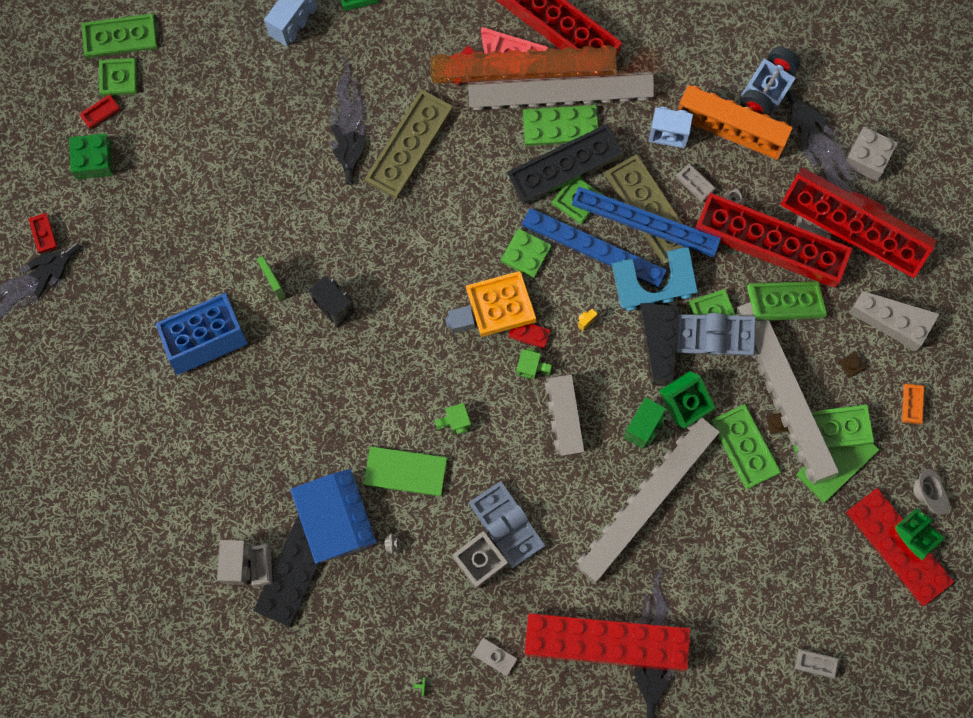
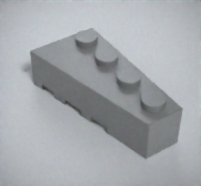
M864 291L857 297L849 311L853 316L914 351L922 346L939 316L938 313Z
M567 374L546 378L545 390L550 398L548 409L549 413L553 415L551 427L552 432H556L557 440H554L555 451H559L561 456L584 452L572 375Z

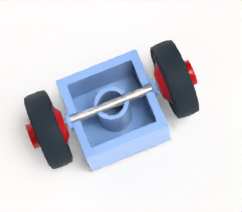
M784 47L772 49L768 55V60L764 58L740 95L742 96L740 100L741 106L749 107L759 114L772 115L795 80L793 75L797 73L801 66L799 57L793 51Z

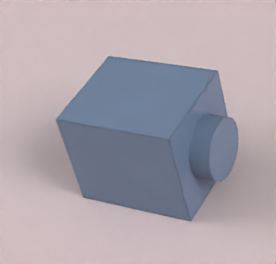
M470 306L448 311V317L445 318L447 329L451 328L452 334L475 328Z

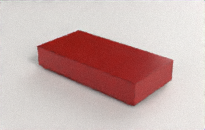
M109 94L79 115L91 130L121 109Z

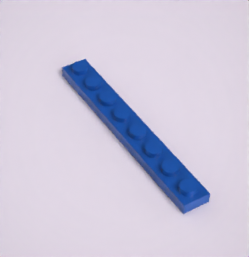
M578 187L572 202L574 207L675 244L689 247V249L714 257L721 239L582 187Z
M529 209L522 222L523 227L612 267L613 262L633 259L637 279L656 288L659 287L666 272L665 269L534 209Z

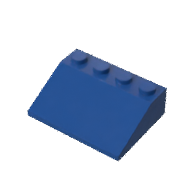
M226 293L155 323L168 360L177 375L248 344Z
M351 469L332 473L290 489L315 564L368 549L376 543Z

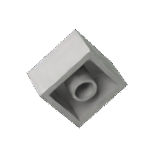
M863 126L844 166L878 181L897 142Z
M484 531L452 555L454 561L476 589L508 565L506 559Z
M220 540L217 581L222 584L247 585V580H251V568H248L249 560L252 559V549L249 544L238 540Z

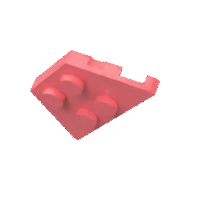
M481 28L485 62L488 68L522 77L548 52V47L487 28Z

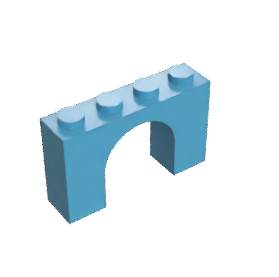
M689 247L667 251L671 271L670 280L662 290L657 292H647L639 285L633 259L613 262L612 268L620 307L626 308V311L637 309V305H640V303L656 305L655 301L663 300V303L674 301V297L681 296V299L693 297L692 293H697Z

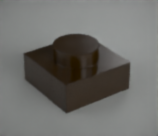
M856 351L838 362L848 378L866 368Z
M781 413L766 416L770 435L789 432L788 427L785 428L781 421Z

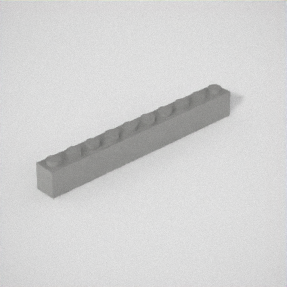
M652 72L468 82L469 107H473L474 110H482L484 106L500 109L502 105L518 108L521 107V104L536 107L539 106V103L553 106L557 105V102H565V104L571 105L576 104V101H583V103L588 104L594 103V100H601V102H612V99L630 101L631 98L649 100V97H654Z
M751 302L739 306L735 316H754ZM769 320L756 321L755 350L752 357L756 358L759 363V373L761 376L764 375L767 381L765 382L766 388L774 396V406L782 414L781 421L784 427H788L790 441L798 449L797 456L799 461L804 463L806 467L805 474L808 480H812L813 485L835 478L839 473Z
M702 417L698 422L695 421L689 425L687 429L690 431L686 436L682 434L675 442L678 446L674 451L669 449L663 457L665 459L662 465L657 464L651 471L653 476L650 480L646 478L640 484V492L637 495L633 493L627 500L629 505L626 509L621 508L614 516L616 521L612 525L610 523L606 525L602 530L604 534L600 540L596 538L589 546L592 550L587 555L583 553L578 559L577 563L579 565L577 569L594 584L718 435L719 431Z

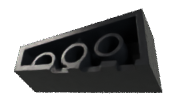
M640 303L639 315L651 384L667 386L673 382L679 307Z

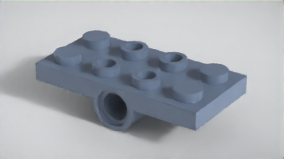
M718 313L707 315L678 314L676 353L754 356L756 317L726 316Z
M501 481L468 502L512 569L545 547L529 523L525 513L516 504Z

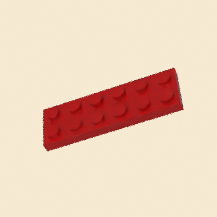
M878 488L874 489L846 511L847 515L922 607L954 583L931 553L924 560H921L908 548L895 529L896 525L903 519Z

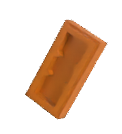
M904 384L902 423L923 424L925 386Z

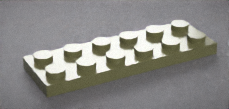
M421 89L364 179L365 182L397 199L450 115L453 106Z
M637 154L605 172L606 178L623 203L683 224ZM642 231L664 266L669 263L667 251L684 247Z

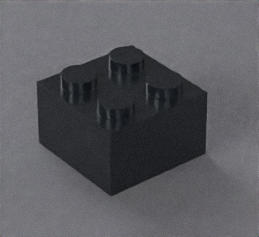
M325 275L308 291L312 301L338 327L354 313V304L346 292H341L338 283L333 278L329 279Z

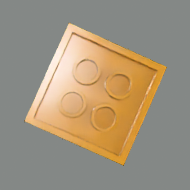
M520 271L466 286L481 337L536 322Z

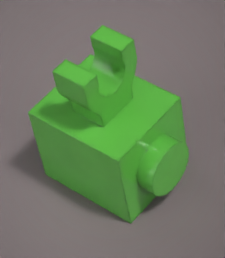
M531 348L522 349L516 375L535 379L536 372L550 375L552 365L540 363L541 354L537 353V350Z
M464 403L445 408L447 417L435 420L437 430L450 426L452 434L457 433V435L467 433L468 429L471 428Z

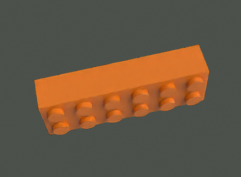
M687 86L677 110H685L693 114L691 125L776 160L779 159L792 130V127L786 122L771 119L769 115L756 113L749 107L739 106L734 101L722 99L715 93H707L698 86Z

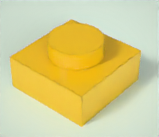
M593 309L589 312L584 311L578 318L580 320L578 327L584 331L597 318V313Z

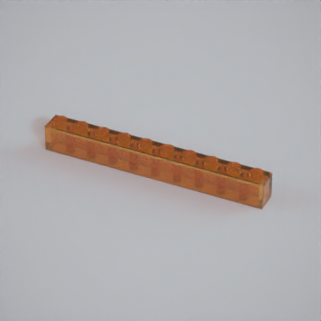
M605 45L601 48L586 46L583 49L567 47L564 50L548 48L546 51L529 49L527 52L511 50L509 53L492 51L490 54L473 52L472 55L455 53L453 56L436 54L431 57V79L433 84L617 75L616 47Z

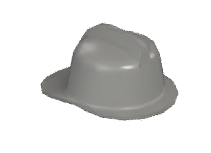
M931 469L922 471L919 479L915 480L914 483L915 497L926 504L934 513L944 515L949 510V500L941 479Z

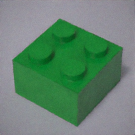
M106 133L69 137L70 169L76 180L113 176L112 145Z
M691 371L659 390L673 422L682 428H686L715 409V405L701 376Z
M645 397L626 429L623 438L644 449L645 445L650 446L657 433L654 431L655 428L659 430L666 418V415H664L666 408Z

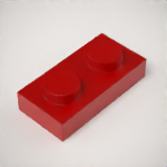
M43 213L28 218L38 253L43 254L58 249L48 214Z
M527 324L510 329L508 338L545 349L550 330L533 324Z

